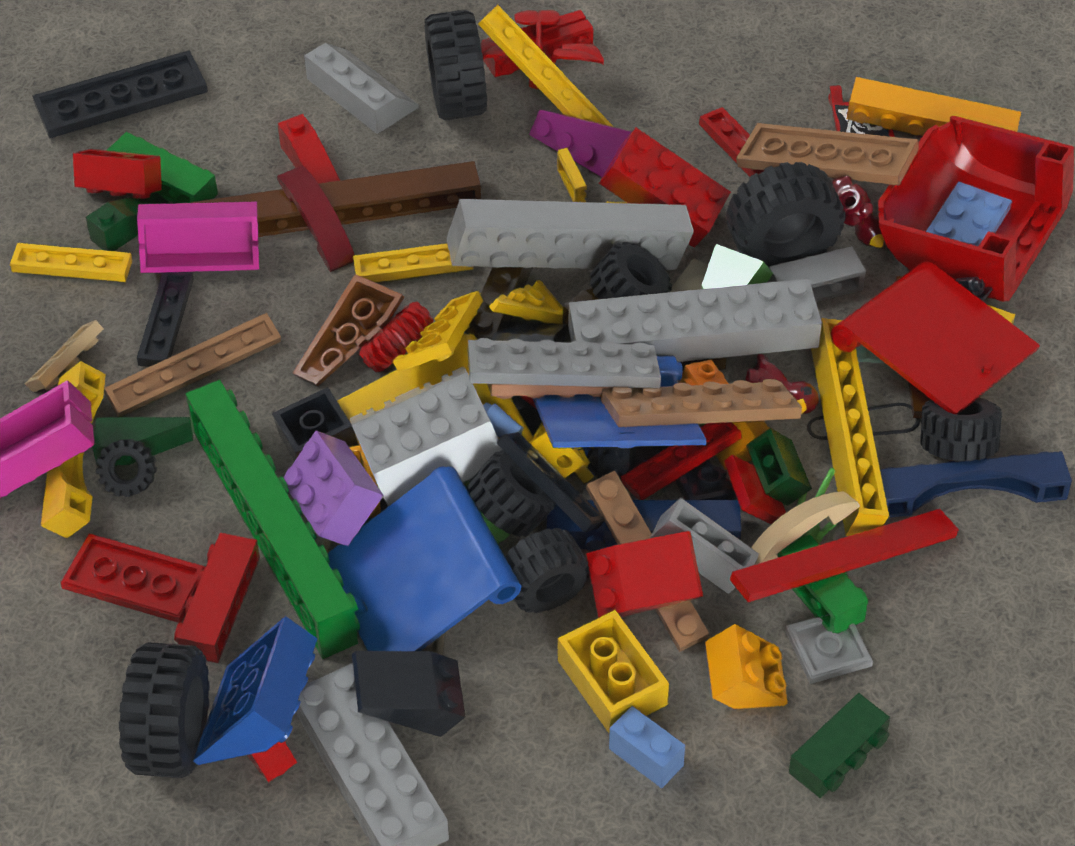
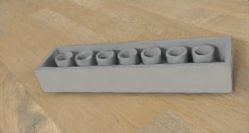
M460 199L446 240L452 266L587 269L594 268L616 244L628 242L631 245L634 243L639 245L640 248L648 250L649 253L654 255L663 264L666 270H675L683 257L694 230L686 205Z
M809 278L569 302L568 327L571 342L583 341L585 343L598 344L603 342H614L617 344L641 342L654 345L656 356H675L677 362L819 348L822 322Z

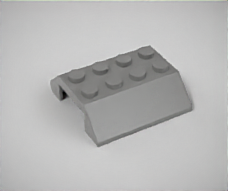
M464 366L452 371L453 375L448 376V374L441 376L442 382L435 385H431L430 382L423 384L425 388L421 390L417 387L395 397L396 401L391 402V400L384 402L385 407L381 410L374 411L371 408L366 410L367 414L364 416L360 413L350 418L351 425L388 507L428 477L433 470L441 466L455 468L462 482L466 485L470 483V479L495 452L503 450L497 444L499 439L473 383H470V377Z

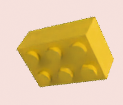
M616 610L558 638V662L608 733L610 732V727L631 706L647 716L668 705L669 682Z

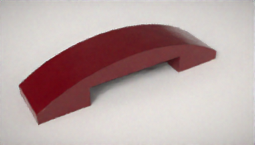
M302 165L278 175L277 180L290 202L293 201L316 240L318 244L317 251L328 270L332 272L353 263V256L355 254L345 230L328 198L310 172Z

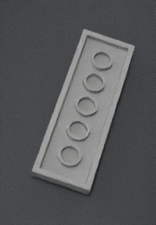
M488 338L468 340L467 351L470 383L660 388L661 375L654 345L641 342L634 344L603 342L598 344L585 343L583 341L563 343L551 340L528 342L520 339L493 341Z

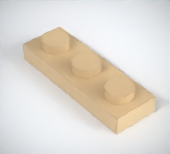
M97 320L82 325L25 385L32 392L41 389L50 390L58 383V375L63 370L68 371L80 360L77 356L83 350L85 352L98 342L96 336L104 328Z

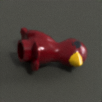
M848 175L834 179L832 184L844 207V224L851 227L855 226V234L864 245L881 248L884 245V238L879 228V217L872 215L873 204L866 191L858 184L853 185L851 177Z
M757 355V363L753 369L749 368L747 370L745 381L758 383L766 379L778 380L782 382L801 405V414L811 413L816 409L819 396L815 387L804 381L790 383L782 371L769 362L766 355Z

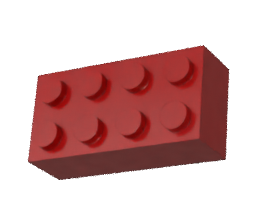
M637 127L621 144L599 182L600 185L627 203L686 205L694 230L689 245L694 248L709 233L731 193L728 189Z

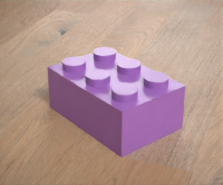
M319 431L314 432L283 477L290 495L293 499L297 500L301 511L318 536L349 546L384 496L345 441Z

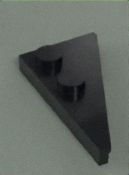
M658 446L660 452L669 447V446ZM706 460L675 480L685 500H738L731 481L726 478L727 472L720 467L712 465L710 460Z

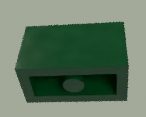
M769 428L746 445L766 495L788 506L812 489L791 439Z

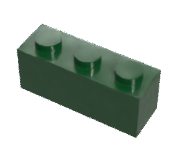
M860 693L856 694L791 755L789 774L819 798L828 790L831 792L836 791L844 781V775L851 768L854 771L859 769L865 762L867 753L873 747L876 749L881 748L890 735L888 732L890 716Z

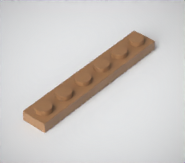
M265 313L104 388V393L117 416L121 417L281 342V336L268 314Z
M616 471L587 484L586 490L598 511L604 517L605 523L618 545L650 539L652 533ZM690 600L655 609L679 652L709 638V632Z

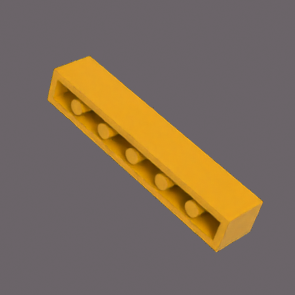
M856 77L846 119L857 123H868L882 126L885 129L923 136L927 129L937 125L940 127L950 122L952 115L1017 132L1021 112Z

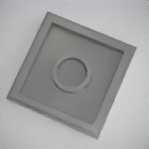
M820 617L786 625L785 632L810 684L872 667L873 660L855 624L849 625V629L839 634L827 631L822 625L823 620Z

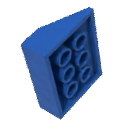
M285 616L227 665L194 756V763L201 765L264 752L277 742L282 743L289 737L293 729V725H291L293 715L301 704V701L298 700L300 692L308 681L306 673L315 659V654L313 653L317 642L315 636Z

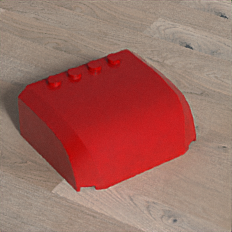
M952 115L950 122L940 127L934 125L927 129L918 142L919 150L900 185H889L878 200L879 228L891 253L909 270H912L921 262H931L954 280L957 278L978 277L984 281L985 287L993 288L987 297L1003 302L1010 301L1068 207L1073 192L1075 147ZM958 182L1012 200L1011 209L996 233L988 231L979 246L926 232Z

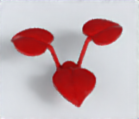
M526 10L516 13L514 20L522 25H536V45L542 50L541 24H557L560 20V14L555 10ZM491 38L481 42L483 59L508 57ZM588 43L564 44L562 49H555L551 59L554 64L558 58L590 61L604 65V59L599 49L595 45ZM529 79V87L534 88V89H539V88Z

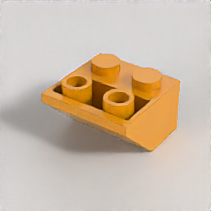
M736 624L705 641L713 699L733 709L775 707L788 704L787 685L781 663L782 654L778 646Z

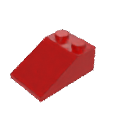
M691 531L614 545L586 553L598 618L614 610L622 618L703 597Z

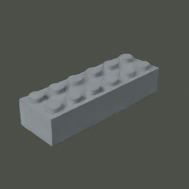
M353 663L306 684L300 692L298 700L301 701V704L295 714L371 845L437 846L448 841L447 818L389 722L358 712Z

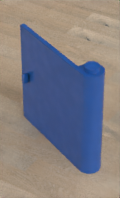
M657 356L661 375L660 387L673 386L677 383V380L682 378L681 362H677L675 356ZM575 394V396L568 398L559 395H544L541 398H532L553 448H633L634 446L706 445V438L698 424L618 427L602 403L601 397H594L589 394Z
M441 466L433 470L423 481L361 527L349 546L339 544L328 553L330 559L329 566L332 570L336 568L339 571L344 583L343 590L346 594L351 593L357 603L358 611L354 613L360 624L358 632L368 651H421L486 601L490 600L495 604L507 603L519 595L522 587L455 468L451 466Z

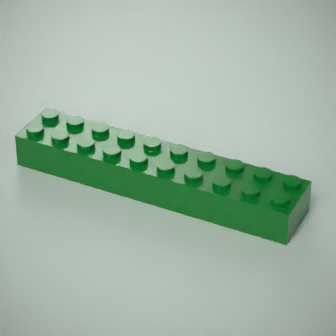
M217 380L185 393L194 435L252 537L257 540L261 553L303 627L317 638L315 648L322 660L357 645V631L360 630L359 621L354 613L358 611L357 603L351 593L346 594L343 590L344 583L339 571L336 568L332 570L329 566L330 559L325 547L316 544V535L310 522H303L299 503L296 499L291 500L289 498V489L284 478L276 476V468L271 456L263 454V446L256 432L251 433L249 430L250 423L246 413L243 410L239 412L236 408L238 404L231 389L226 390L221 380Z

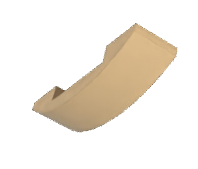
M842 491L824 494L794 507L770 525L751 547L759 553L754 565L778 558L777 553L825 518L833 525H836L860 507L858 501Z

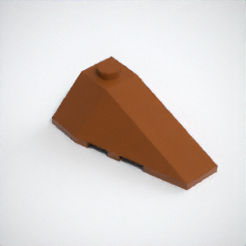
M355 274L293 371V374L311 384L319 386L391 320L404 299L403 294Z

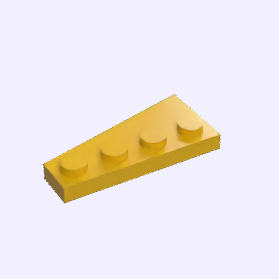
M479 291L452 299L434 318L436 322L426 326L424 331L420 332L422 338L418 342L412 341L405 348L408 354L399 355L393 360L397 371L399 372L434 359L443 361L451 357L455 347L462 340L461 337L469 328L470 322L477 315V310L483 302Z

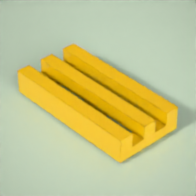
M568 148L558 150L557 171L572 201L586 202L587 194L585 190H587V185Z

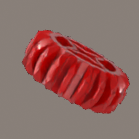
M418 301L412 302L393 316L379 332L361 347L359 355L363 358V362L369 368L371 367L374 372L384 371L393 364V360L397 356L404 355L407 352L405 348L412 341L418 342L422 338L420 332L424 331L426 326L432 324L434 319L430 316V312L424 306L422 307Z

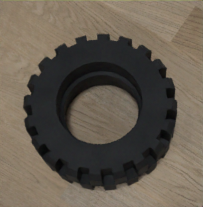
M465 9L430 14L424 21L425 41L431 85L439 118L452 120L482 115L487 111V88L480 37L473 12Z
M785 162L780 163L778 167H767L764 169V172L752 175L747 183L743 182L738 187V193L733 194L727 208L726 217L727 225L739 253L763 261L769 269L770 266L827 253V248L829 246L833 247L837 242V235H841L844 227V207L832 182L824 171L810 164L806 165L803 162H795L794 165Z
M148 642L138 647L136 653L132 655L130 659L131 664L127 667L126 680L122 687L123 695L119 710L120 749H122V761L125 762V767L135 775L184 778L191 774L197 766L193 759L208 720L210 681H208L209 670L206 665L207 660L203 652L196 646Z

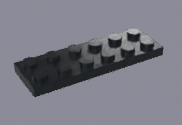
M190 50L35 94L32 97L50 139L207 93L208 90L207 84Z

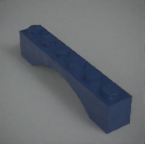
M1062 451L1010 455L973 461H949L930 465L919 464L901 468L888 467L880 470L889 512L888 518L911 516L921 506L934 498L965 489L1006 491L1036 503L1067 500L1072 483Z

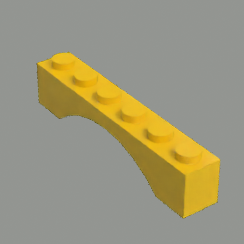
M80 361L59 378L58 385L68 380L91 402L93 422L104 396L106 374ZM84 452L47 471L41 526L64 538H69L90 522L93 496L89 493L84 483Z

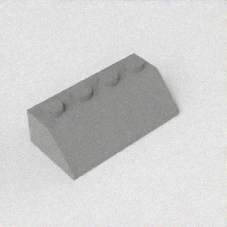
M324 43L304 55L307 79L376 134L419 108V104L346 49Z

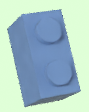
M633 706L610 727L609 749L660 788H663L684 766L685 744Z

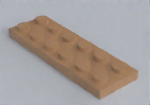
M757 123L736 160L738 167L764 170L770 166L773 168L778 167L780 163L785 162L794 165L795 162H803L806 165L810 164L818 167L830 178L848 175L851 177V180L900 185L919 150L917 139Z
M766 379L758 383H750L744 380L734 381L733 384L705 382L703 385H689L686 383H676L673 386L660 388L613 387V389H602L601 396L602 403L618 427L801 419L802 411L801 405L782 382L775 379Z

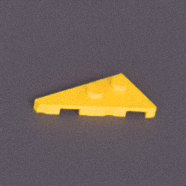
M540 280L536 281L533 286L528 284L524 288L515 289L508 296L500 295L489 306L493 312L518 316L528 321L533 319L543 323L563 324L562 305Z

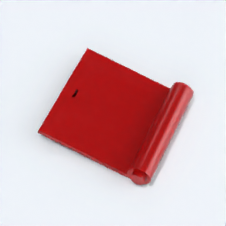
M927 261L918 264L833 327L831 332L833 343L840 350L851 352L860 345H863L945 411L957 415L1040 347V344L939 267Z

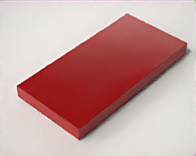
M89 533L63 577L61 587L68 591L179 623L186 614L185 609L188 598L194 596L197 589L198 574L200 570H205L206 566Z

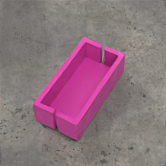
M257 202L138 204L137 225L141 273L259 270Z
M68 380L0 418V498L7 496L15 489L35 480L38 476L60 466L63 462L94 446L93 425L90 423L92 422L91 402Z

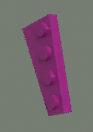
M540 109L529 135L556 151L568 148L575 162L603 177L621 144L631 131Z

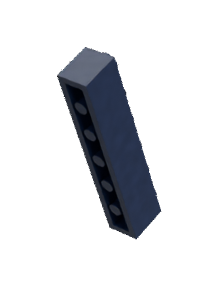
M587 500L598 511L593 500ZM677 500L632 501L650 532L653 533L660 516ZM685 500L741 540V515L738 500ZM557 504L547 515V529L561 528L562 531L567 530L573 536L580 549L596 551L618 545L605 521L599 529L584 532Z

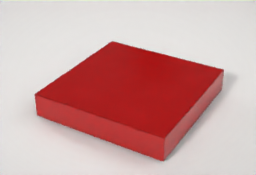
M733 454L724 460L742 511L771 525L786 513L783 503L766 495L754 465Z

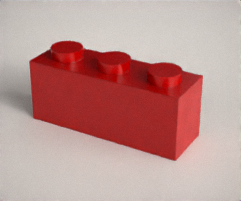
M96 149L73 153L74 187L86 188L87 193H101L106 190L112 196L133 193L134 198H149L150 193L162 190L160 156Z

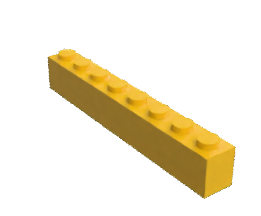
M821 318L822 326L819 348H811L832 465L835 469L834 475L837 492L844 491L858 501L860 505L858 509L843 519L845 535L851 536L884 526L889 517L856 349L851 352H844L833 343L832 329L842 320Z

